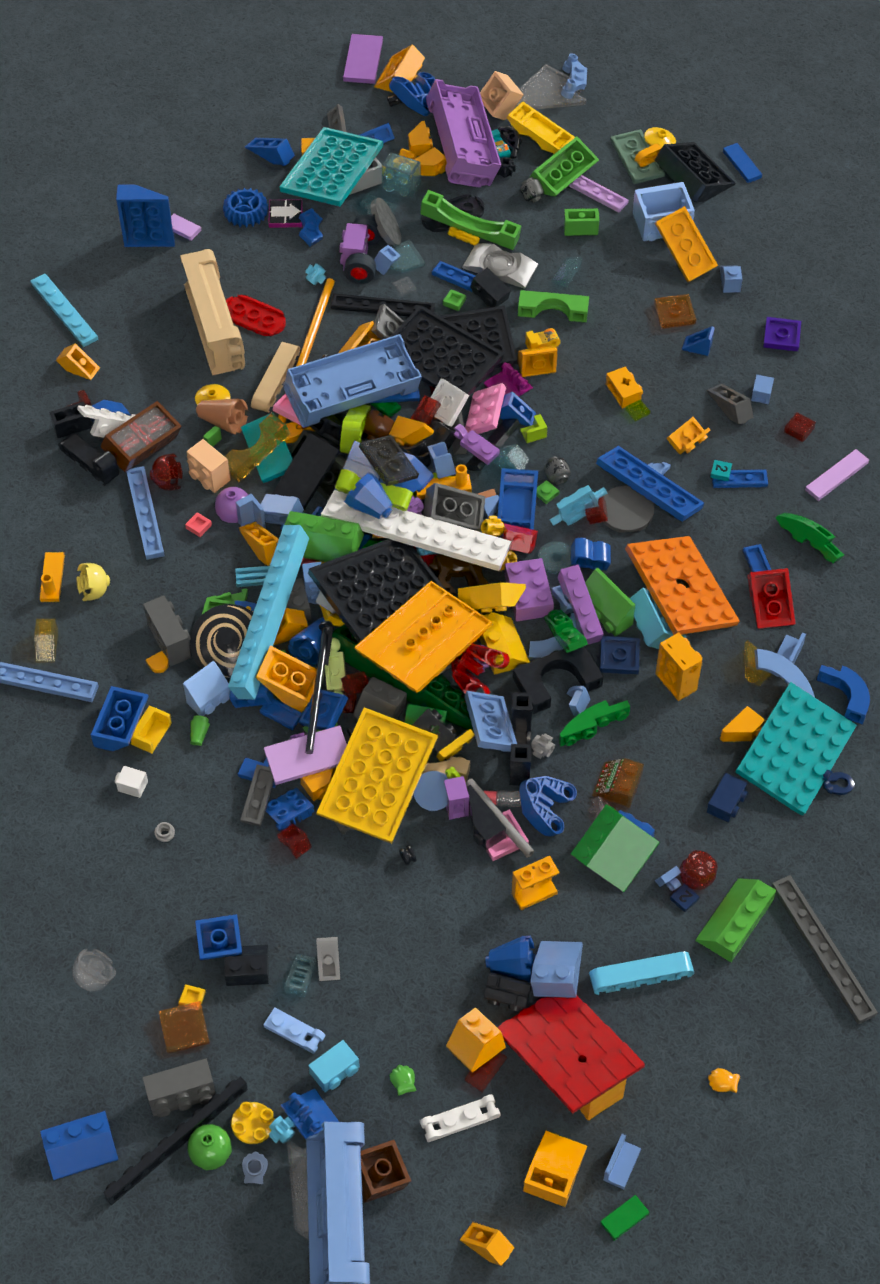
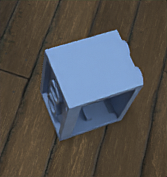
M684 182L635 190L633 215L643 241H654L662 238L655 222L684 206L691 218L694 219L695 210Z

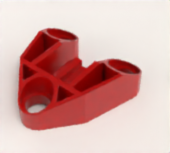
M471 643L462 653L460 660L456 657L451 662L452 677L465 694L467 691L477 692L479 688H482L485 694H490L489 688L466 670L469 669L477 676L484 671V666L474 660V657L492 667L504 669L510 662L509 655L496 649ZM498 655L503 656V662L500 665L496 663Z

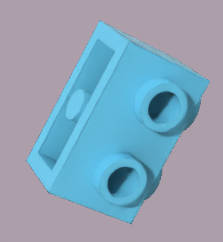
M342 1040L308 1065L309 1074L322 1090L327 1092L329 1089L337 1088L347 1076L351 1077L358 1071L359 1058Z

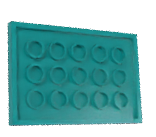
M323 127L279 186L280 192L340 207L382 149L383 141Z
M790 682L735 773L803 816L824 782V773L826 770L832 769L857 725Z

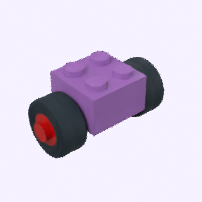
M372 215L358 216L353 224L347 223L346 230L342 232V240L344 241L340 243V253H342L340 264L343 265L346 278L357 284L369 283L375 275L376 263L372 257L367 255L368 245L378 243L381 240V235L377 230L378 225L375 216Z

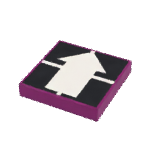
M269 200V228L302 227L299 216L303 213V200Z

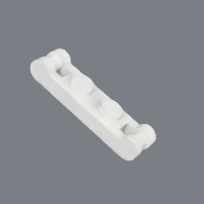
M487 1095L480 1100L421 1119L420 1124L423 1129L425 1128L427 1142L499 1118L501 1114L494 1105L495 1099L493 1095ZM486 1107L488 1112L482 1114L480 1108ZM439 1124L440 1129L434 1130L433 1125Z

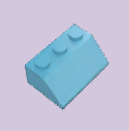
M642 588L630 598L636 604L634 612L636 625L644 636L645 644L659 649L660 643L673 636V633L648 589Z

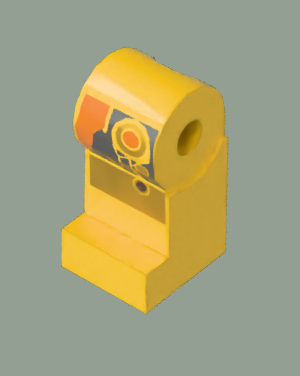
M550 328L539 333H533V331L526 332L525 344L528 349L549 346L557 347L560 345V339L555 329Z

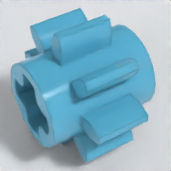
M310 264L305 270L308 274L306 279L314 285L318 282L322 284L326 279L324 275L325 269L318 264H315L314 267Z
M279 1116L269 1125L271 1130L269 1136L275 1143L280 1140L284 1144L295 1134V1131L292 1129L295 1125L289 1117L284 1120Z

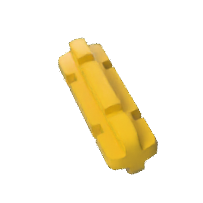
M454 227L449 228L448 235L456 236L459 240L469 242V244L474 246L480 241V238Z

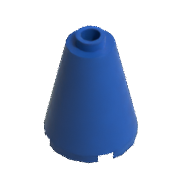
M324 617L319 618L293 636L288 645V650L292 657L306 662L314 668L317 667L322 634L319 625L322 621H325Z

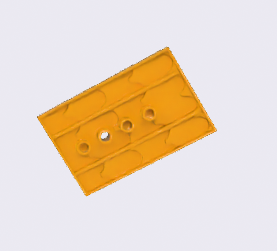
M430 581L356 645L355 650L363 657L375 663L379 668L388 672L393 678L401 681L409 689L418 693L456 657L460 656L471 643L475 642L492 625V621Z

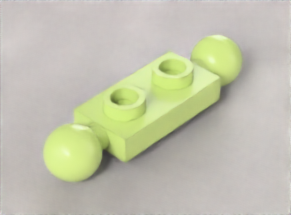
M332 638L328 666L325 665L327 691L343 694L341 691L347 690L344 653L338 652L341 647L340 641Z

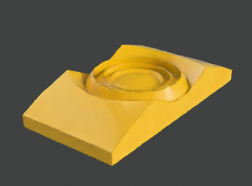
M521 102L507 116L508 121L519 134L529 136L538 143L542 150L551 153L558 152L575 138L525 102Z

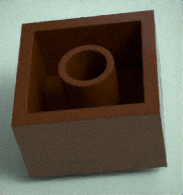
M395 1140L361 1151L362 1199L364 1203L403 1190L411 1182Z

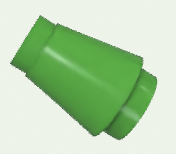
M196 715L191 720L190 744L202 745L210 726L207 717Z

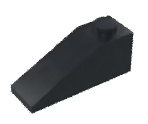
M469 785L467 786L474 833L473 837L479 846L482 845L487 850L506 838V827L475 789Z

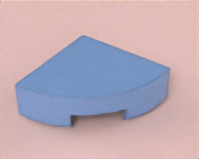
M665 462L648 464V466L662 475L671 467L670 464Z

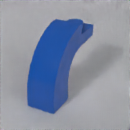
M821 665L817 681L842 690L849 702L844 717L863 724L870 704L869 691L863 679L856 672L845 666H842L841 671H837L832 667Z

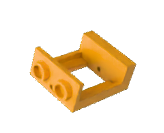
M550 856L513 872L511 894L520 910L558 893L551 880L553 876L559 874V870Z

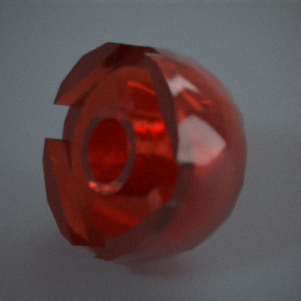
M174 453L158 457L152 465V470H150L151 480H154V483L159 488L166 491L181 488V486L177 485L178 478L182 479L183 471L181 463L176 462L175 458L177 456ZM171 479H176V483L171 484Z

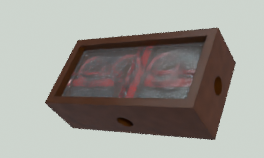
M156 401L106 434L101 448L104 451L111 452L117 461V465L124 472H127L177 438L182 426Z

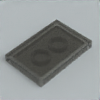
M391 435L360 442L359 448L386 486L418 478L419 473Z

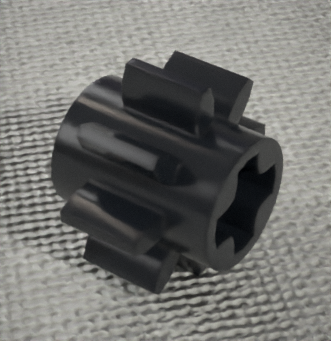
M508 157L500 159L501 167L497 175H501L504 178L512 176V173L516 172L514 160Z

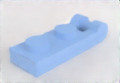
M275 1007L263 1024L264 1028L312 1054L318 1049V1043L322 1042L326 1036L321 1030L314 1029ZM307 1035L312 1037L310 1041L305 1040Z

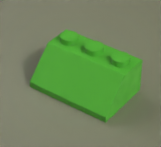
M596 568L585 584L598 620L603 624L604 629L608 633H612L616 637L633 625L636 604L599 568Z

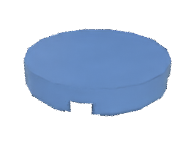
M428 771L422 774L413 794L416 802L422 808L429 811H437L447 806V792L444 781L448 779L447 776L439 771Z

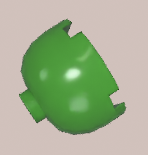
M214 1124L202 1125L196 1128L188 1141V1155L192 1163L204 1170L217 1169L226 1163L232 1152L231 1140L227 1132Z

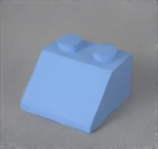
M214 661L183 683L186 703L200 716L211 714L216 706L227 702L230 697L229 683Z

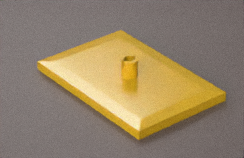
M364 707L317 810V815L392 844L438 739V735Z

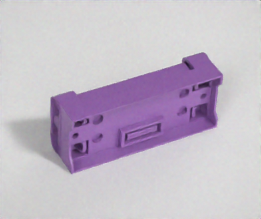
M435 79L426 97L429 111L434 115L447 161L445 170L448 181L473 187L490 186L501 167V162L479 88L476 86L464 88L447 85L443 80Z

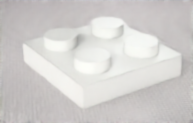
M441 378L424 410L452 427L469 395Z

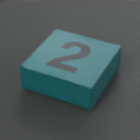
M714 460L710 478L729 481L732 463Z

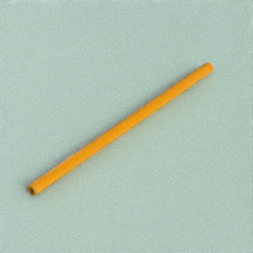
M331 278L326 280L296 366L307 363L335 283ZM279 414L277 418L278 424L280 426L285 425L287 418Z

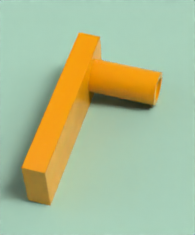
M462 464L456 467V476L440 479L433 478L420 492L416 490V497L425 499L426 489L434 483L472 493L467 467Z
M45 552L43 575L41 576V602H60L64 552Z

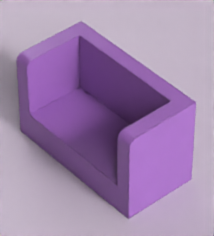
M464 776L445 780L444 785L447 792L446 809L449 820L469 816V795Z

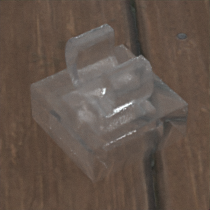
M599 796L592 800L594 806H590L587 809L590 813L597 812L591 818L592 821H595L605 805H608V802Z

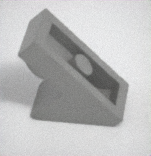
M338 937L317 938L319 981L340 980Z

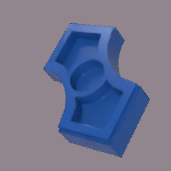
M312 208L301 213L299 219L303 224V229L300 231L299 236L309 246H312L323 238L319 230V224L323 219Z

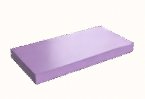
M336 726L316 732L313 754L305 753L307 735L264 747L275 785L336 768L347 746L341 727Z

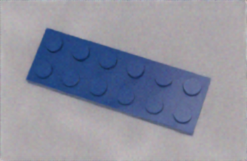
M620 446L597 459L596 464L603 470L609 472L618 480L630 486L631 489L639 492L646 499L652 501L682 522L704 506V502Z

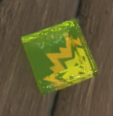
M641 400L625 408L635 421L650 414V410Z

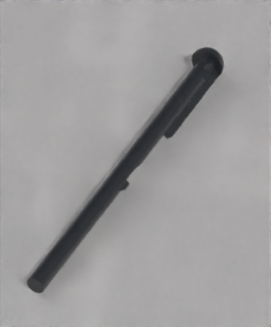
M327 620L322 621L319 625L322 634L306 742V754H313L319 706L322 698V693H319L323 683L325 665L328 666L334 626Z

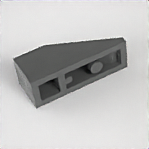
M719 384L707 390L731 421L737 424H744L754 418L750 398L724 384Z

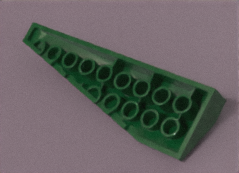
M345 624L333 631L332 638L338 639L341 644L338 652L344 653L345 662L371 679L372 677L377 678L406 692V700L415 705L447 711V721L465 729H471L474 732L466 701L461 697L463 693L458 689L450 687L451 682L441 673L435 676L421 691L416 693L357 652L355 646L359 643Z

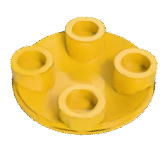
M243 1102L234 1112L231 1119V1128L234 1135L240 1141L247 1144H258L270 1137L269 1133L271 1130L269 1125L275 1120L273 1111L261 1103Z

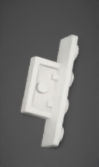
M85 405V407L78 406L77 408L84 417L95 419L90 433L93 436L102 438L135 416L134 414L128 416L119 411L113 413L104 408L99 410L89 405Z

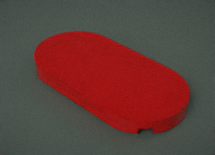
M237 295L238 297L233 298L232 296L226 299L232 322L236 325L263 336L279 334L286 326V318L283 312L275 307L246 295Z

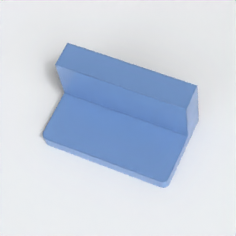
M252 494L236 501L238 523L241 527L255 521L266 529L264 509Z
M802 633L799 639L786 635L777 654L794 664L803 647L806 634Z
M621 1134L606 1168L603 1181L624 1190L641 1148L625 1142L626 1135Z

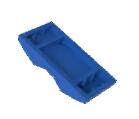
M502 468L497 519H501L503 524L534 530L538 471Z

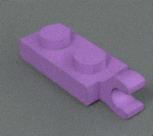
M461 424L454 428L456 430L454 436L461 440L460 445L487 465L499 455L500 450L473 430L468 433Z

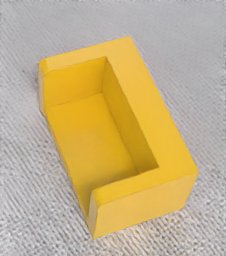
M149 705L136 726L131 738V744L149 753H153L172 724L170 714Z

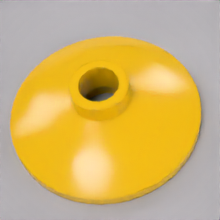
M649 128L644 134V139L650 146L659 144L663 147L664 144L676 143L674 135L663 128Z
M218 384L206 385L200 388L195 395L197 405L203 400L230 399L229 391Z

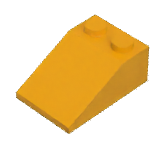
M270 645L255 678L284 704L303 712L314 692L317 669Z

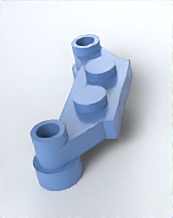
M569 54L567 61L564 62L562 67L565 72L570 73V79L567 80L566 85L563 86L561 95L567 99L573 98L575 91L584 90L587 84V68L577 60L578 56L575 54Z

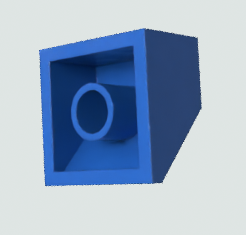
M237 914L195 921L200 960L242 954Z

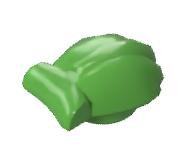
M398 1065L397 1068L392 1070L390 1080L397 1089L398 1096L416 1091L414 1086L415 1074L412 1068Z

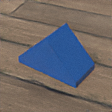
M711 326L687 336L682 350L708 356L715 328Z

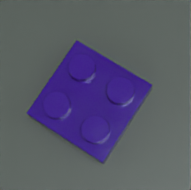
M767 317L763 347L798 351L801 321Z

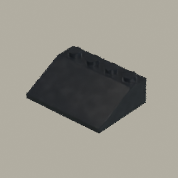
M695 142L664 144L655 158L659 167L669 175L670 179L676 183L684 182L688 195L694 202L707 201L736 184Z

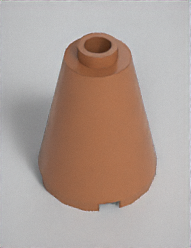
M243 399L203 400L196 407L199 418L231 434L240 433L242 431L241 426L246 425L248 416H245V410H248V407Z

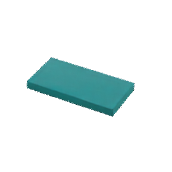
M272 412L241 426L262 482L266 483L284 475L293 459L274 413Z

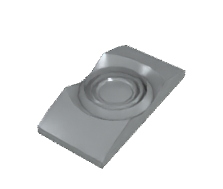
M479 243L474 246L462 268L479 274L488 267L501 281L525 289L538 267V263L522 253H509L503 251L495 244Z

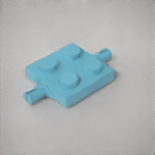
M589 485L582 487L574 494L563 498L557 503L559 514L549 520L553 526L562 520L567 525H571L600 508L598 499L608 493L604 487L595 493Z

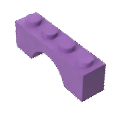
M579 564L561 569L558 580L563 594L568 597L573 608L576 629L586 637L588 645L601 641L603 631Z

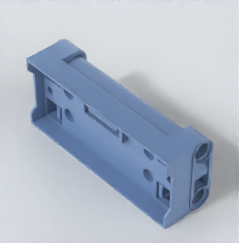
M399 334L287 370L283 386L301 426L305 428L319 423L321 418L398 393L404 396L418 391L422 376L419 370L415 368L405 348L404 341Z
M323 1122L321 1124L323 1129L318 1134L309 1136L306 1139L310 1284H370L369 1263L365 1262L361 1177V1147L365 1145L364 1123Z

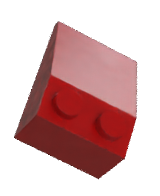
M788 568L750 572L747 576L757 628L795 625Z

